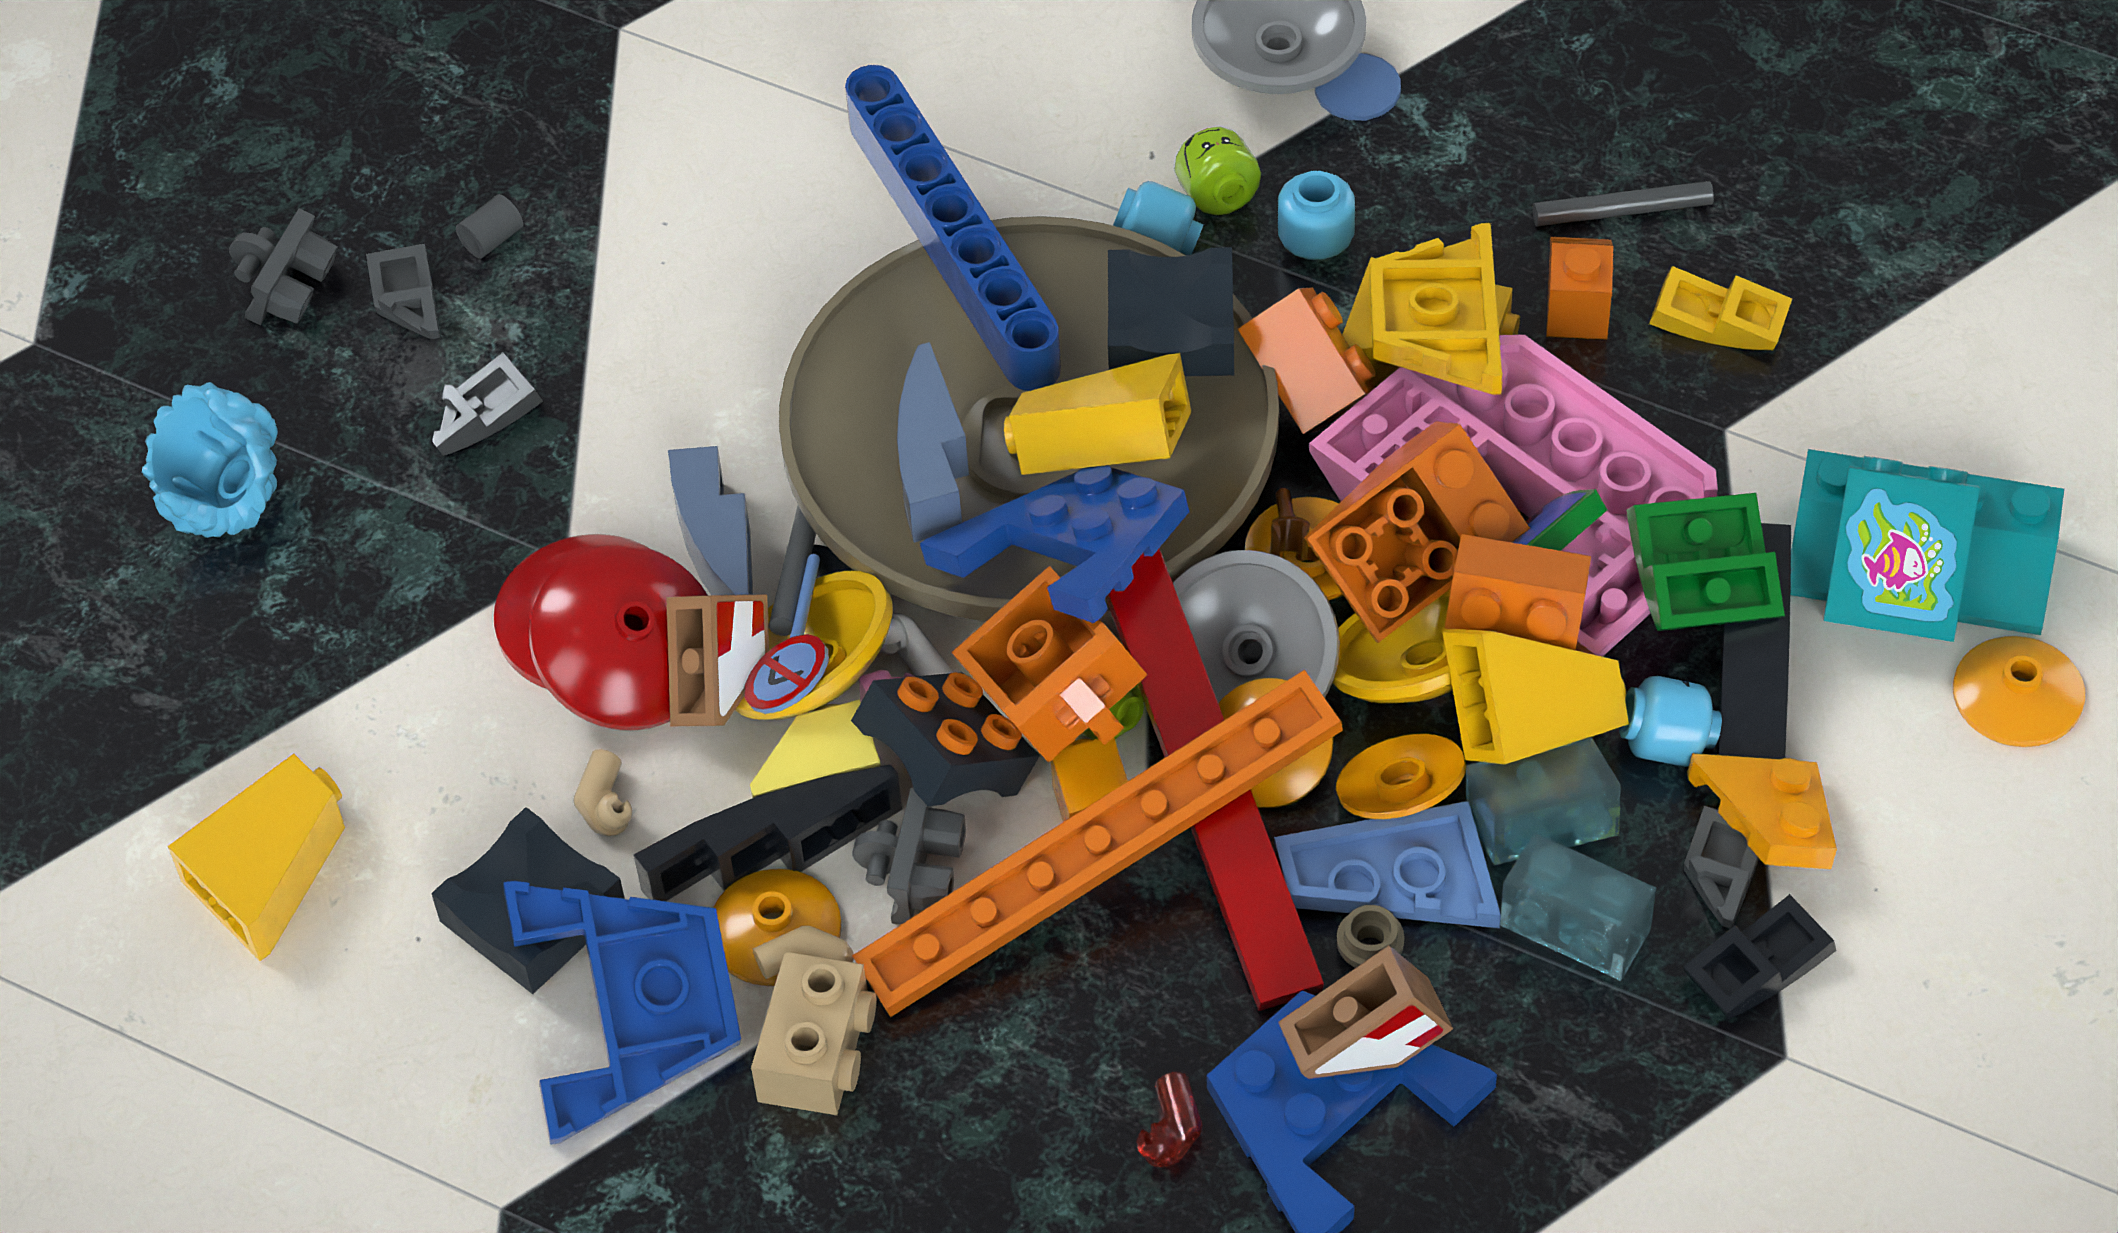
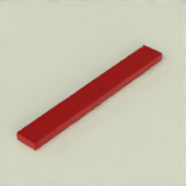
M1159 548L1153 556H1144V553H1142L1131 567L1134 576L1131 583L1124 591H1115L1113 588L1106 596V600L1123 646L1147 674L1138 683V687L1164 757H1167L1224 721V717ZM1250 789L1191 826V830L1258 1011L1289 1002L1302 990L1312 995L1320 993L1323 990L1324 982Z

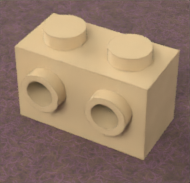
M784 952L751 1067L758 1102L832 1115L838 1114L844 1090L853 1092L858 1081L861 1053L855 1050L859 1034L860 1032L869 1033L871 1031L876 1012V993L868 992L864 964Z

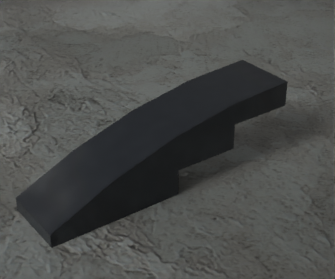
M1761 523L1765 552H1775L1785 616L1721 624L1718 704H1720L1722 724L1718 739L1717 755L1784 759L1786 753L1790 643L1791 525Z
M890 764L825 776L754 797L693 822L633 855L641 891L648 899L668 901L710 874L725 891L737 880L762 870L778 859H781L788 869L802 872L851 842L861 833H865L877 826L880 821L886 820L903 810L898 773Z

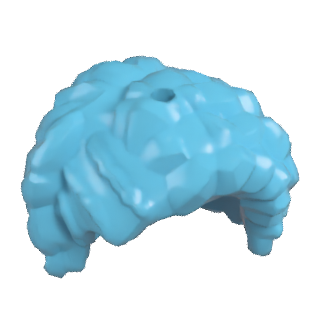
M211 382L202 386L185 385L182 396H173L172 407L163 406L158 409L157 416L154 419L156 434L151 433L145 440L148 453L146 456L147 463L143 466L142 473L150 481L149 487L156 494L153 497L156 508L161 516L173 523L176 531L188 534L193 533L196 536L202 535L205 538L221 537L225 532L235 535L243 529L255 527L259 521L260 514L266 507V502L270 500L277 487V479L273 475L277 459L272 450H270L275 443L278 433L275 420L262 405L251 403L248 398L239 393L217 388Z

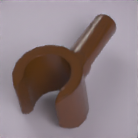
M1281 488L1275 494L1279 516L1272 520L1270 554L1280 557V552L1292 551L1300 554L1301 560H1306L1308 557V543L1304 537L1309 533L1310 523L1303 518L1296 517L1290 490Z

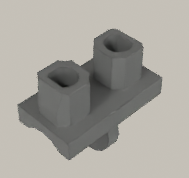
M299 208L276 247L273 245L276 234L269 228H261L257 235L244 232L237 234L229 247V253L233 261L238 265L234 275L242 282H250L253 275L258 276L251 287L254 299L246 310L244 318L261 325L269 312L277 317L299 323L308 307L314 288L290 277V275L296 269L322 282L333 265L338 246L311 231L315 218L314 215Z
M910 788L899 837L896 836L897 824L889 820H882L878 824L877 831L861 833L856 837L852 852L854 860L860 866L867 869L865 880L869 884L875 886L883 885L886 874H890L887 894L894 899L891 923L903 924L913 917L915 909L925 910L953 892V867L925 863L928 854L960 858L966 838L964 814L927 806L914 792V788Z

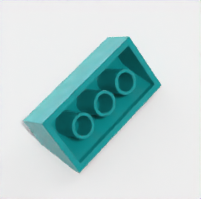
M1808 449L1791 548L1792 596L1826 601L1848 467L1862 468L1863 457ZM1902 464L1901 474L1927 478L1928 467ZM1968 474L1966 484L1979 486L1980 491L1957 622L2041 635L2059 539L2065 489Z

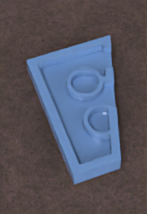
M1468 801L1428 808L1399 818L1369 819L1274 837V852L1295 908L1350 913L1360 906L1377 905L1390 911L1395 918L1500 928V910Z

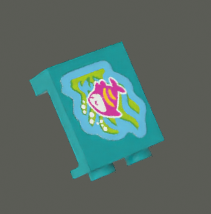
M1864 456L1862 468L1848 467L1823 621L1954 642L1980 487L1966 484L1968 475L1966 471L1929 466L1927 478L1901 474L1903 464L1901 461Z

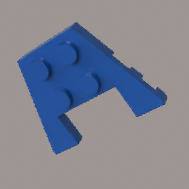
M1108 465L1088 467L933 535L919 544L927 566L962 578L1011 545L1075 565L1077 567L1047 587L1053 609L1095 623L1108 610L1105 598L1114 588L1115 591H1124L1134 579L1131 567L1142 553H1144V556H1153L1190 511L1184 489L1115 469Z
M520 881L503 883L514 947L579 935L585 937L609 1067L539 1081L550 1145L569 1139L740 1045L741 1034L716 908L630 897L628 900L589 894L586 890L564 887L563 890L530 886V883Z
M1302 990L1207 1074V1090L1245 1155L1252 1158L1267 1184L1269 1196L1278 1211H1283L1294 1232L1340 1233L1354 1220L1355 1206L1309 1166L1399 1084L1407 1087L1454 1127L1496 1088L1497 1074L1488 1067L1431 1044L1399 1067L1308 1079L1301 1074L1278 1023L1281 1019L1315 997V995Z

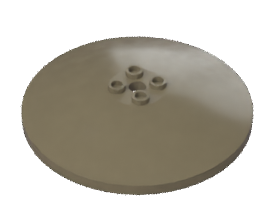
M1047 216L1009 217L991 220L1056 319L1059 328L1061 371L1059 378L1054 384L1109 370L1108 250L1130 249L1140 254L1157 257L1186 256L1164 243L1142 234L1100 222ZM918 239L889 253L861 271L821 308L806 328L787 368L779 403V433L784 468L792 493L805 519L821 541L851 569L875 576L880 580L888 593L915 605L951 616L987 621L1047 567L1050 566L1062 577L1077 566L1015 545L1009 546L964 578L926 565L919 544L922 541L913 542L905 513L897 444L899 404L906 374L917 346L930 342L966 436L969 475L955 479L959 489L962 523L1071 475L1082 468L1021 475L1017 454H1010L1006 446L1004 421L1006 416L1010 415L1021 393L1027 391L1014 387L1008 381ZM1234 294V376H1185L1191 414L1170 458L1108 465L1115 469L1184 489L1190 512L1160 547L1172 582L1193 565L1215 554L1240 528L1263 491L1276 453L1279 430V399L1275 370L1273 367L1262 365L1263 369L1261 368L1239 333L1238 328L1250 321L1252 317ZM1105 598V601H1106V604H1107V608H1108L1107 611H1110V608H1109V606H1108L1107 600H1106V598Z

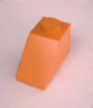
M1567 237L1550 238L1546 337L1607 340L1613 277V244L1611 240Z

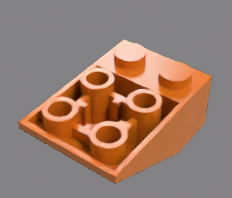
M1435 421L1388 456L1304 538L1375 642L1379 643L1451 588L1461 534L1513 542L1529 530L1530 527L1461 424Z

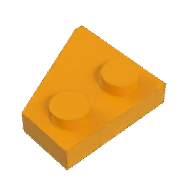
M1692 753L1687 772L1688 780L1694 787L1707 784L1721 799L1718 813L1732 829L1739 831L1746 837L1747 845L1765 865L1832 869L1837 847L1817 762L1799 761L1791 758L1765 759Z

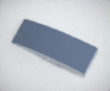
M930 342L917 346L906 374L898 415L897 444L904 508L914 543L962 523L959 489L955 479L969 475L966 436Z
M718 446L668 450L671 482L679 524L688 554L702 583L711 595H753L751 531L745 493L724 495V481Z

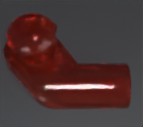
M1182 1072L1166 1074L1156 1081L1155 1089L1164 1117L1159 1122L1151 1124L1152 1130L1150 1133L1141 1129L1138 1134V1151L1154 1167H1168L1179 1163L1202 1132V1121L1188 1076Z

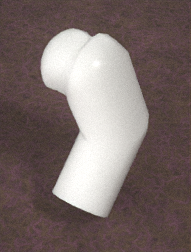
M892 613L889 632L880 652L887 655L898 652L915 676L954 673L911 617L900 613Z

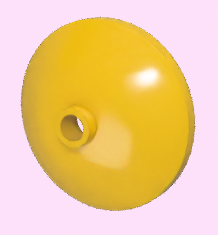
M842 571L816 578L804 634L819 637L828 648L829 662L822 678L812 691L799 702L782 711L768 714L754 711L744 697L735 710L739 714L751 719H787L826 705L850 689L874 661L884 645L889 632L893 604L890 594L880 580L862 571ZM774 603L770 607H768V623L770 621ZM769 628V651L777 644L789 639L790 635L779 636L774 634Z
M1451 588L1379 643L1375 642L1357 614L1354 613L1338 628L1340 640L1339 660L1332 683L1346 694L1376 703L1417 702L1432 699L1453 691L1442 633L1450 630L1445 629Z

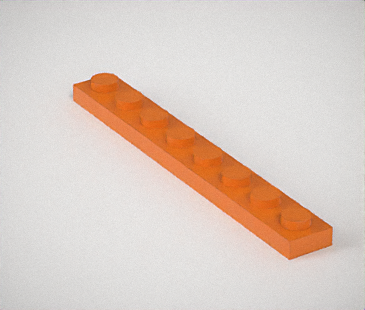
M1303 670L852 955L856 963L864 964L868 983L889 1016L892 1017L1343 731L1341 720L1307 672Z

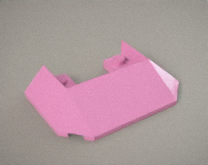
M1499 335L1502 366L1501 395H1491L1400 367L1309 443V452L1340 501L1348 496L1388 456L1435 421L1461 424L1516 508L1529 518L1561 495L1578 490L1596 489L1607 511L1561 551L1591 556L1585 601L1575 651L1601 657L1651 614L1638 573L1626 509L1640 504L1717 497L1718 492L1715 468L1526 335Z

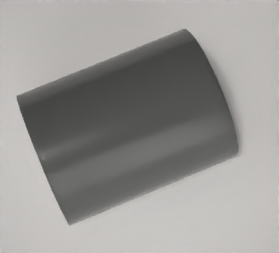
M497 194L457 224L456 233L464 247L472 255L481 259L523 228V220L513 203L505 196Z

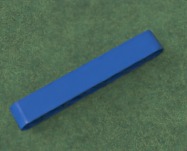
M867 65L856 69L849 75L845 84L849 126L856 142L1008 381L1014 387L1023 391H1031L1053 385L1059 378L1061 371L1059 328L1056 319L897 75L891 69L881 65Z

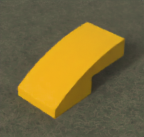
M1672 266L1663 283L1649 324L1674 334L1711 344L1751 350H1774L1792 298L1739 276H1735L1729 289Z

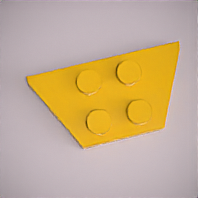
M1481 223L1472 226L1471 239L1444 247V243L1439 238L1418 244L1410 251L1394 252L1370 260L1373 359L1491 395H1501L1502 366L1491 224Z

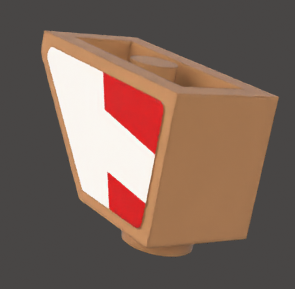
M767 594L666 597L670 727L724 726L745 696V683L751 670L761 657L769 651Z
M1389 945L1278 1022L1301 1074L1308 1079L1399 1067L1453 1030L1429 978Z

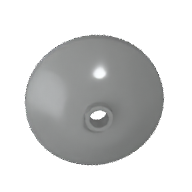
M1197 0L1192 14V39L1195 49L1204 64L1225 81L1260 93H1296L1330 82L1345 72L1357 59L1366 36V15L1361 0Z
M1237 550L1204 559L1190 567L1173 582L1218 703L1230 691L1246 682L1263 678L1289 680L1303 670L1307 672L1325 698L1334 680L1338 666L1339 630L1335 614L1326 595L1307 573L1293 563L1273 554L1253 550ZM1251 643H1260L1263 649L1261 659L1254 664H1246L1243 657L1245 648Z

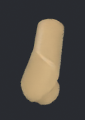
M596 749L592 751L574 795L573 802L576 809L595 833L604 836H614L624 832L628 826V822L632 818V807L628 799L622 803L618 799L617 793L612 791L622 765L621 759L608 750Z
M801 926L752 949L765 979L779 973L784 952L852 963L854 959L852 957L854 955L853 950L844 939L812 926Z

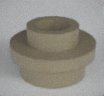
M1360 906L1350 912L1339 925L1337 931L1338 951L1342 958L1355 968L1388 945L1400 955L1402 954L1404 948L1403 928L1394 915L1381 906ZM1370 937L1378 939L1381 943L1366 945L1360 941Z

